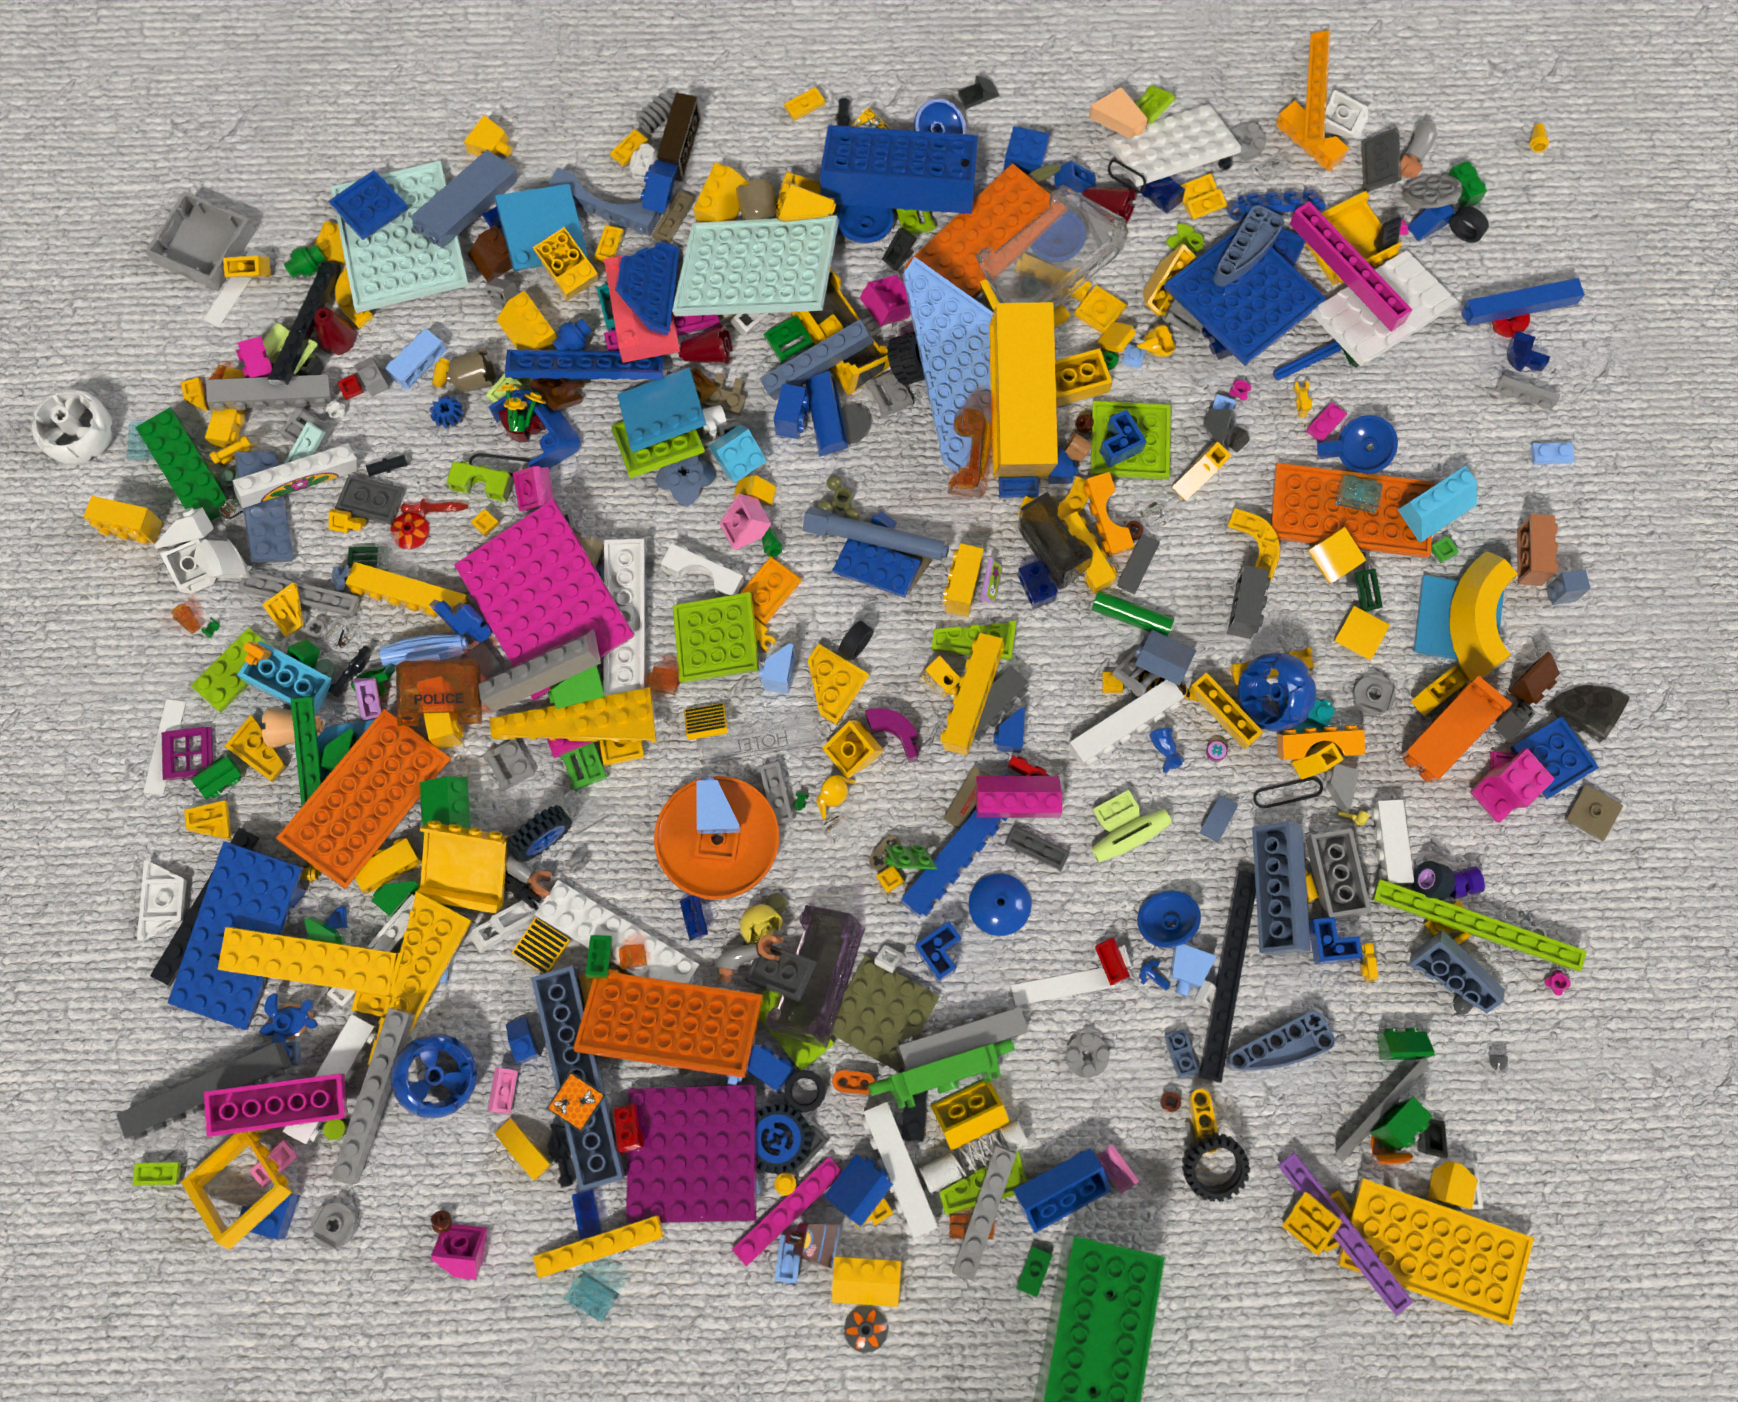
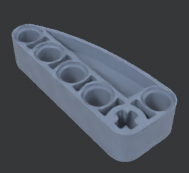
M1253 206L1218 264L1213 275L1214 283L1218 286H1226L1251 270L1276 241L1285 223L1283 217L1263 206Z
M1311 1011L1229 1053L1226 1057V1064L1233 1071H1262L1281 1068L1330 1050L1335 1045V1037L1321 1013ZM1314 1018L1316 1022L1310 1025L1308 1021ZM1290 1026L1297 1028V1037H1293L1289 1033ZM1272 1035L1279 1039L1278 1047L1271 1044L1270 1038ZM1320 1036H1324L1327 1039L1326 1047L1320 1045ZM1253 1045L1260 1048L1261 1054L1259 1057L1253 1055L1251 1051ZM1234 1055L1241 1057V1066H1236L1233 1063Z

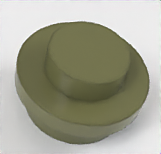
M775 893L767 898L766 905L772 907L778 914H781L787 907V901L783 895Z

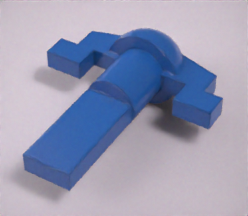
M1150 960L1148 963L1143 964L1139 974L1140 983L1144 985L1148 979L1145 978L1147 975L1166 991L1170 984L1152 969V966L1157 968L1160 962L1158 960Z

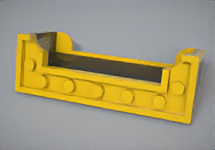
M831 268L823 311L791 312L793 316L797 315L811 336L814 346L827 339L818 325L832 314L835 315L844 328L859 320V317L840 292L841 280ZM874 340L873 344L836 364L830 370L847 395H850L863 387L869 379L875 378L890 367L888 350L884 345L879 347Z

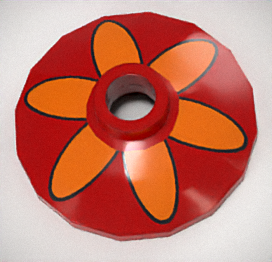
M408 512L401 514L394 520L391 525L390 535L396 546L411 550L425 543L430 529L428 522L423 516L418 513ZM411 526L410 530L405 531L406 527Z

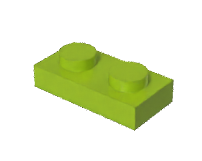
M181 1162L134 1163L132 1186L179 1185Z

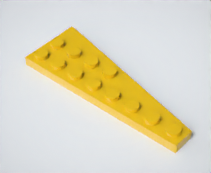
M650 687L606 695L602 698L556 709L554 705L490 718V732L493 739L516 740V738H530V740H537V738H549L551 741L568 739L569 741L596 742L598 740H612V742H619V740L657 742Z
M416 892L414 895L415 899L412 910L409 913L406 931H404L403 943L400 953H398L390 982L392 983L390 994L386 996L385 1008L379 1021L380 1026L373 1043L368 1065H370L388 1009L398 1008L416 1014L409 1033L410 1036L472 923V920L419 892Z

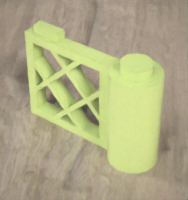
M275 323L263 339L268 356L266 358H269L271 365L275 364L290 332L278 323ZM309 339L308 346L299 360L293 373L294 375H296L318 345L315 341Z

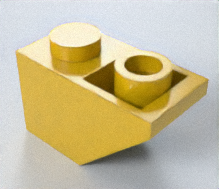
M1322 741L1308 750L1304 759H1294L1290 763L1302 780L1327 771L1341 762L1343 758L1333 742Z

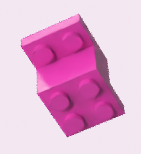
M1525 748L1509 763L1496 764L1470 793L1497 823L1501 822L1514 808L1528 807L1555 779L1530 750Z

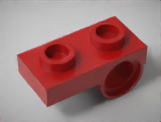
M1012 756L1009 761L1008 768L1023 776H1049L1045 769L1040 766L1033 767L1021 756Z
M630 1104L613 1109L617 1150L620 1153H625L643 1148L644 1137L639 1128L637 1106Z

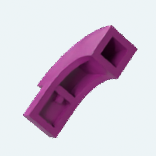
M874 708L865 710V716L872 734L888 732L895 735L903 746L908 762L917 761L919 750L916 742L912 743V741L917 740L918 734L907 718L889 709Z

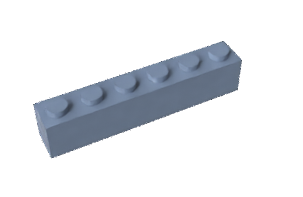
M859 319L762 376L760 380L767 394L773 400H777L783 383L801 386L809 378L825 372L873 344L874 340L866 325Z

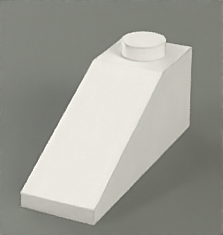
M191 507L182 511L183 515L156 542L155 548L205 537L214 528L203 507L198 509Z

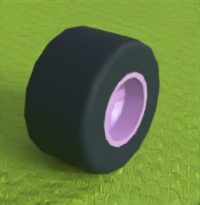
M1425 861L1416 868L1413 874L1414 883L1412 885L1414 891L1424 894L1427 898H1436L1443 901L1453 892L1455 876L1453 871L1446 865L1434 861Z

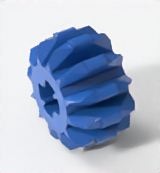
M446 394L445 398L442 399L439 396L438 402L432 401L433 407H430L431 419L439 427L443 425L447 429L451 425L455 428V422L461 423L460 417L464 416L463 406L455 397L450 398Z

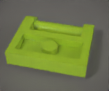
M1150 85L1146 89V93L1135 104L1147 117V122L1152 124L1175 101V97L1170 92Z
M896 209L900 227H904L912 235L933 231L936 228L930 211H922L925 223L920 224L916 210Z

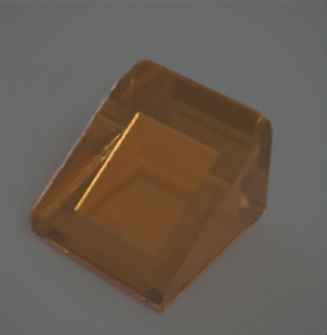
M644 944L624 945L619 949L621 969L647 965Z

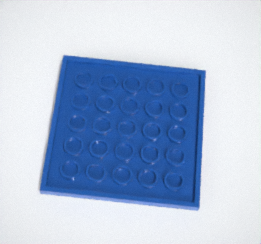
M1240 225L1166 282L1164 289L1246 366L1311 314L1326 298L1272 247L1242 277L1226 286L1216 285L1213 281V275L1241 227Z

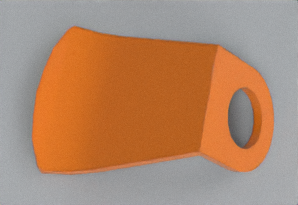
M1371 1136L1372 1157H1376L1379 1163L1402 1164L1413 1159L1412 1154L1409 1152L1395 1153V1150L1388 1152L1386 1149L1378 1148L1376 1139Z

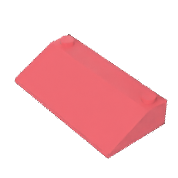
M624 255L605 258L604 263L617 340L623 363L680 352L673 312L668 336L648 330L615 291L619 262Z

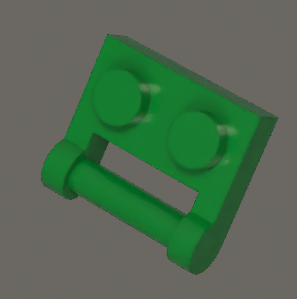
M797 315L764 333V338L780 363L785 362L786 358L802 349L814 346L811 336ZM801 336L804 339L783 352L780 349Z

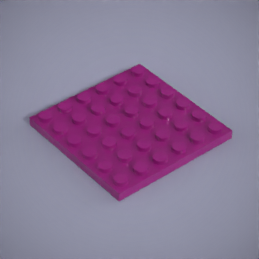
M756 1085L628 1089V1105L635 1104L637 1106L639 1128L644 1137V1147L627 1152L626 1223H636L655 1216H659L661 1223L756 1221Z

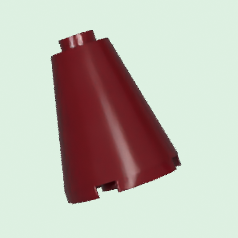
M1088 187L1087 190L1083 191L1081 201L1087 200L1119 227H1123V225H1127L1132 216L1134 206H1131L1132 200L1136 201V192L1133 189Z
M318 309L314 315L320 347L328 354L341 355L347 353L353 348L357 335L354 327L331 309Z
M725 325L718 326L681 342L680 352H678L679 357L683 358L685 362L732 363L733 357H730L729 352L733 351L729 331L724 330Z

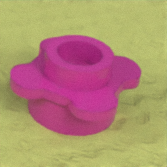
M1235 380L1229 395L1245 401L1248 398L1247 393L1251 390V385L1243 380Z
M1554 970L1552 976L1544 981L1545 985L1550 987L1556 996L1562 995L1563 990L1571 985L1570 980L1560 970Z

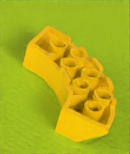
M1488 551L1478 557L1466 570L1458 583L1450 606L1449 633L1453 643V652L1456 653L1459 660L1458 664L1469 681H1472L1478 675L1484 678L1504 664L1511 656L1504 646L1497 629L1496 610L1502 591L1514 581L1518 573L1505 558Z

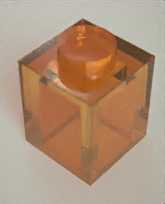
M653 667V671L649 672L647 684H650L651 690L676 695L679 682L678 671Z

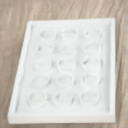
M1210 104L1166 117L1152 124L1148 123L1145 132L1132 139L1119 133L1106 137V143L1117 160L1141 173L1145 177L1146 183L1241 153L1240 144ZM1124 168L1136 187L1143 185V179L1140 176Z

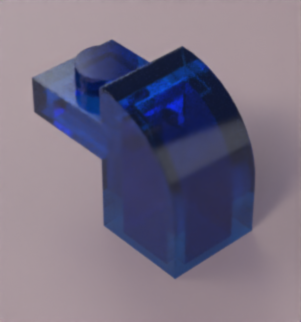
M1516 331L1510 340L1507 349L1508 362L1519 372L1525 366L1531 370L1542 372L1549 363L1550 356L1533 351L1532 347L1536 337Z

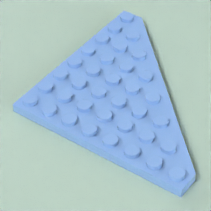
M914 257L904 271L903 279L943 464L957 474H961L992 425L989 323H991L990 320L993 317V312Z

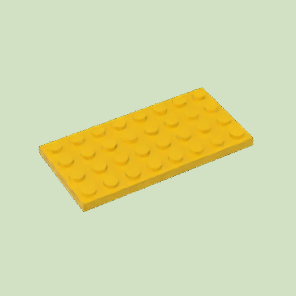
M1364 1178L1360 1179L1349 1221L1402 1288L1512 1326L1534 1242L1533 1237ZM1341 1247L1337 1265L1362 1274Z

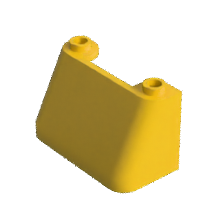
M786 170L776 199L775 213L777 220L792 222L828 217L829 214H833L836 203H834L833 198L820 195V182Z

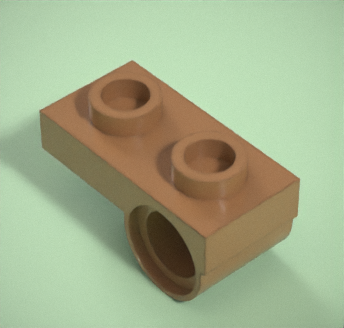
M1072 432L1065 452L1072 460L1082 462L1093 444L1077 433Z

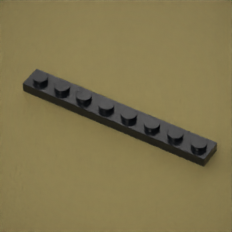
M339 263L321 264L267 379L271 385L289 384L315 328L314 315L318 309L324 308L342 268Z
M238 828L230 843L253 850L259 837ZM212 873L150 975L168 986H171L177 977Z

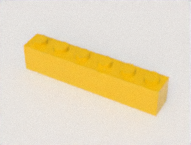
M357 562L353 563L350 570L351 574L345 582L351 589L350 592L361 596L363 593L376 601L381 599L387 600L393 606L398 607L400 604L413 612L418 610L424 611L426 615L434 618L439 616L429 606L434 599L438 601L444 600L452 609L460 602L470 604V600L465 594Z
M979 633L978 639H974L972 656L968 657L966 661V673L960 678V691L955 694L953 699V711L948 713L947 728L941 733L940 741L943 744L944 750L968 756L1004 650L1003 638Z

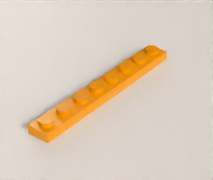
M1329 30L1310 34L1304 128L1305 147L1324 144L1330 50Z

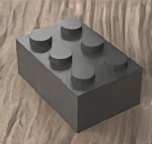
M1244 565L1236 582L1227 634L1251 639L1254 633H1258L1259 627H1262L1264 615H1261V612L1267 603V596L1264 595L1271 581V578L1268 577L1269 570Z

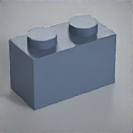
M1586 570L1561 573L1547 586V596L1551 599L1552 605L1576 602L1591 589Z

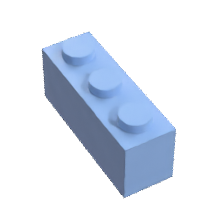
M424 329L416 335L409 345L402 349L395 359L388 363L385 369L392 379L407 390L447 350L440 339L429 330Z

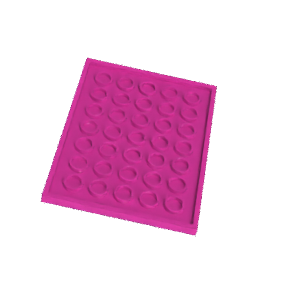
M553 499L454 564L512 665L518 664L592 629L596 634L600 658L635 636L571 526ZM551 686L530 695L532 700L536 701L548 693Z

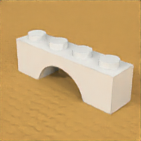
M671 543L661 562L663 571L680 579L694 571L708 574L714 580L716 595L720 597L738 594L744 584L743 575L738 570L733 568L729 570L722 563L715 560L713 562L709 561L698 552L695 554L689 552L685 546L680 544L676 546Z

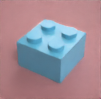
M741 424L708 446L726 477L734 483L767 461L749 429Z

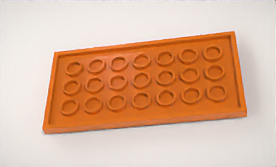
M1012 163L973 200L972 214L959 213L905 264L906 268L912 259L916 257L975 299L981 293L980 281L986 279L990 285L1066 213V207Z
M1276 463L1270 525L1276 532L1279 540L1317 544L1340 528L1345 527L1359 549L1429 558L1431 556L1432 535L1419 543L1398 509L1435 486V482Z
M384 709L280 832L276 840L346 890L420 798L419 783L435 779L451 758Z
M609 972L608 979L593 978L574 1044V1051L745 1078L763 995Z

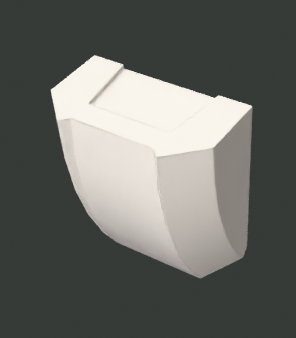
M1334 89L1326 103L1325 131L1344 137H1360L1368 121V107Z
M202 538L191 540V542L161 553L180 592L192 594L213 585L216 578H211L193 560L196 546L203 541Z
M204 539L196 546L193 560L211 578H250L249 571L241 554L229 539L227 541Z

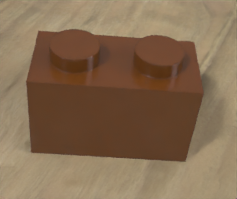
M496 225L479 234L468 252V256L488 283L495 277L498 278L511 270L513 266L505 237Z
M1547 651L1508 691L1522 702H1526L1529 705L1532 703L1537 704L1545 696L1542 692L1545 689L1550 690L1557 683L1555 678L1560 674L1552 654Z

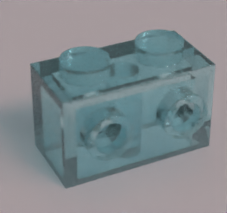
M1343 475L1338 484L1335 505L1374 513L1380 504L1383 484L1377 483V481L1372 479L1363 480L1354 475Z
M582 1270L564 1299L602 1323L618 1298L619 1293Z

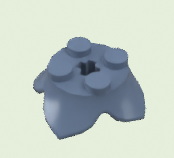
M693 456L660 468L656 476V483L661 489L670 490L677 502L688 507L697 500L701 487H707L712 484L716 476L707 462L701 460L698 456ZM687 472L686 476H682L681 473Z

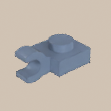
M345 565L343 569L341 566L333 567L332 580L337 592H344L345 582L351 574L348 565Z

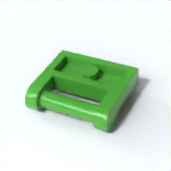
M594 741L560 756L567 769L571 781L570 787L573 792L607 779ZM574 755L577 756L584 779H578L571 759Z

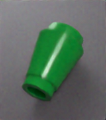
M769 527L761 538L763 550L768 557H775L781 554L783 545L771 527Z

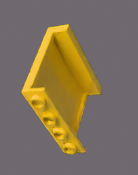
M1366 191L1321 212L1371 267L1375 268L1384 260H1391L1399 254L1402 246L1401 242L1378 253L1373 245L1382 224L1367 204L1370 196ZM1306 242L1305 245L1333 286L1338 283L1343 284L1342 279Z
M429 821L420 828V831L424 832L421 883L420 888L416 892L440 904L497 913L503 907L509 836L502 835V832L499 831L485 832L480 828H461V825L458 824L443 825L439 821Z

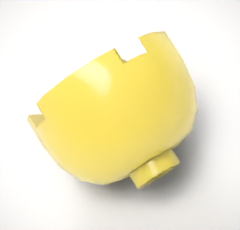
M768 905L750 906L741 917L739 923L740 932L748 944L757 943L762 937L773 935L771 933L775 929L779 931L783 921L782 917Z

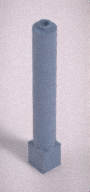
M812 506L804 515V532L826 536L827 534L939 561H942L943 557L947 558L949 546H946V541L833 515V511Z

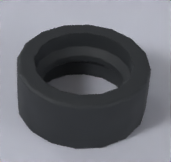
M1471 206L1460 207L1449 221L1452 232L1461 240L1469 243L1478 242L1489 228L1486 216ZM1464 221L1470 223L1474 228L1467 225Z
M858 621L847 632L839 645L838 651L849 660H854L869 643L874 633L873 629L863 621Z
M801 1070L792 1074L787 1080L784 1089L785 1098L789 1105L795 1110L805 1113L817 1109L822 1104L826 1092L824 1082L820 1076L808 1070ZM803 1078L814 1081L818 1089L817 1097L809 1104H800L794 1099L792 1094L794 1084Z

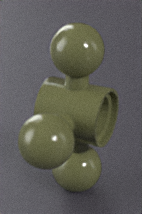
M830 476L826 484L830 490L835 491L834 500H822L819 502L818 508L833 511V508L836 507L840 511H845V518L859 520V511L851 507V491L846 487H841L842 480L839 476ZM840 497L848 498V500L844 502H841L838 499Z

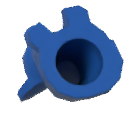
M1161 728L1149 734L1155 748L1166 757V761L1163 764L1164 773H1167L1170 769L1179 768L1185 761L1184 757L1176 752V744L1171 736L1172 728Z

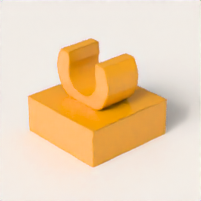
M246 642L243 650L249 653L244 661L250 665H257L259 660L269 659L272 653L256 642Z

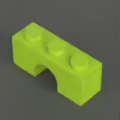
M453 461L446 482L450 490L470 494L474 484L484 482L486 483L484 492L489 499L507 502L513 484V479L507 471L501 469L495 471L483 465L477 467L465 461H460V463Z

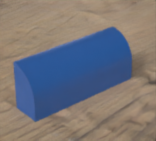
M830 371L817 374L807 380L806 389L809 396L818 453L821 457L847 449L849 446L836 379Z

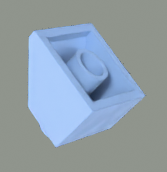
M787 644L767 658L765 665L761 666L759 678H761V684L764 685L765 691L789 694L795 661L793 644Z

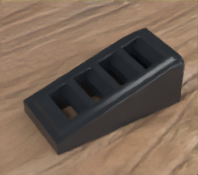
M1400 217L1383 223L1373 244L1378 253L1398 244L1402 221Z

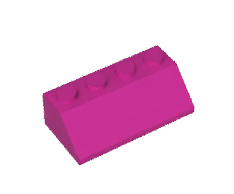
M976 776V818H1060L1062 815V790L1059 776Z

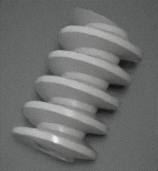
M659 93L658 97L652 100L653 102H649L647 107H643L642 111L636 114L639 125L648 134L652 133L649 127L657 129L655 122L661 125L662 121L660 118L667 120L665 113L668 115L670 113L673 101L665 93Z

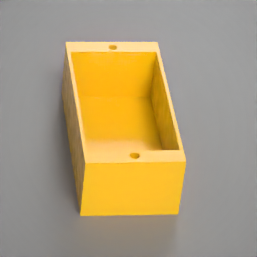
M1053 302L996 303L997 307H995V312L990 320L991 323H989L993 479L1021 476L1048 478L1058 464Z

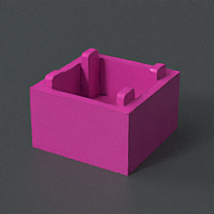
M897 275L868 282L859 297L880 327L908 319L911 315L905 286Z

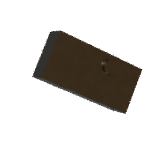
M676 92L657 153V160L677 165L675 180L683 182L701 115L697 96Z

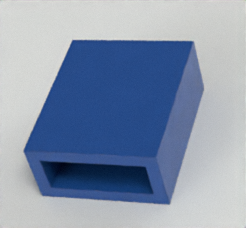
M856 1154L825 1193L824 1197L861 1227L893 1186V1183L887 1179L889 1174L881 1167H878L877 1170L874 1168L876 1164L867 1156L862 1159Z

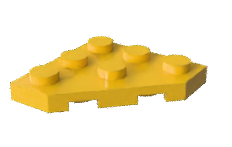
M818 643L807 659L818 711L821 717L837 726L868 680L869 674Z

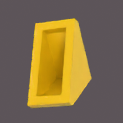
M757 475L744 477L737 482L734 498L738 494L758 498L760 504L772 506L776 486Z

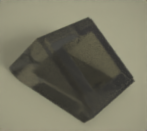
M1235 425L1229 447L1233 451L1239 452L1250 439L1246 430Z

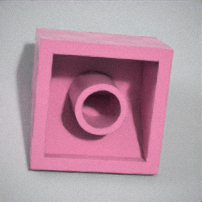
M738 494L719 524L732 549L736 550L761 539L769 529L771 522L758 498Z

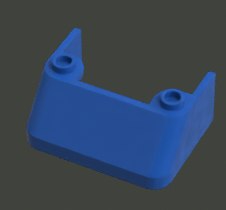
M533 389L514 390L510 394L511 398H519L529 405L532 400L524 395L536 392ZM506 396L488 406L496 422L501 420L499 411L508 409L504 407L505 400H507ZM536 402L533 410L549 432L540 439V447L544 453L528 462L529 467L540 466V468L548 467L551 469L578 452L581 448V441L560 410L554 411L547 403Z

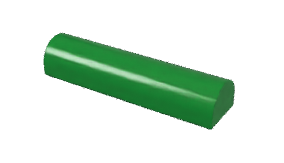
M1098 591L1092 607V611L1148 632L1154 630L1167 637L1174 622L1172 617L1102 591Z

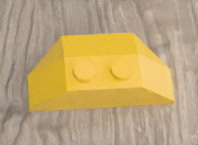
M1184 244L1179 245L1160 262L1142 292L1145 304L1157 316L1165 315L1173 299V296L1164 289L1165 283L1196 260V256Z

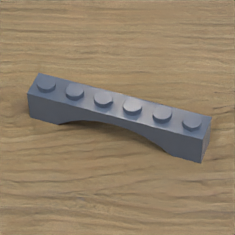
M561 168L556 169L547 185L551 187L569 184L575 207H580L590 214H597L606 221H614L623 228L633 229L640 235L651 236L660 220L659 212L642 208L643 202L616 204L594 197L581 186L575 174Z

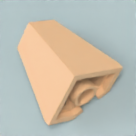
M1122 87L1095 102L1090 107L1089 117L1092 120L1129 139L1142 135L1146 130L1147 117Z

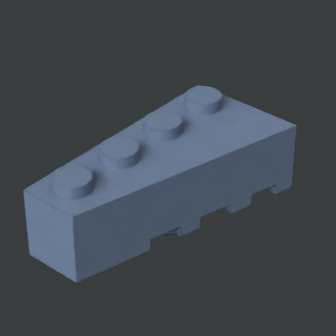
M1444 930L1440 931L1411 954L1410 967L1424 972L1425 976L1431 980H1437L1444 985V988L1458 993L1462 996V999L1483 1012L1489 1013L1504 1002L1505 989Z

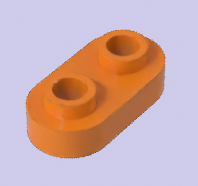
M841 1070L833 1076L832 1084L841 1093L868 1095L870 1094L868 1087L862 1088L860 1083L866 1080L870 1084L875 1082V1080L869 1073ZM841 1078L847 1079L845 1086L839 1084Z

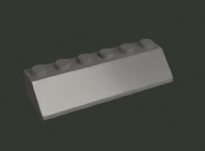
M592 629L487 677L478 684L481 702L495 712L601 664L595 631Z

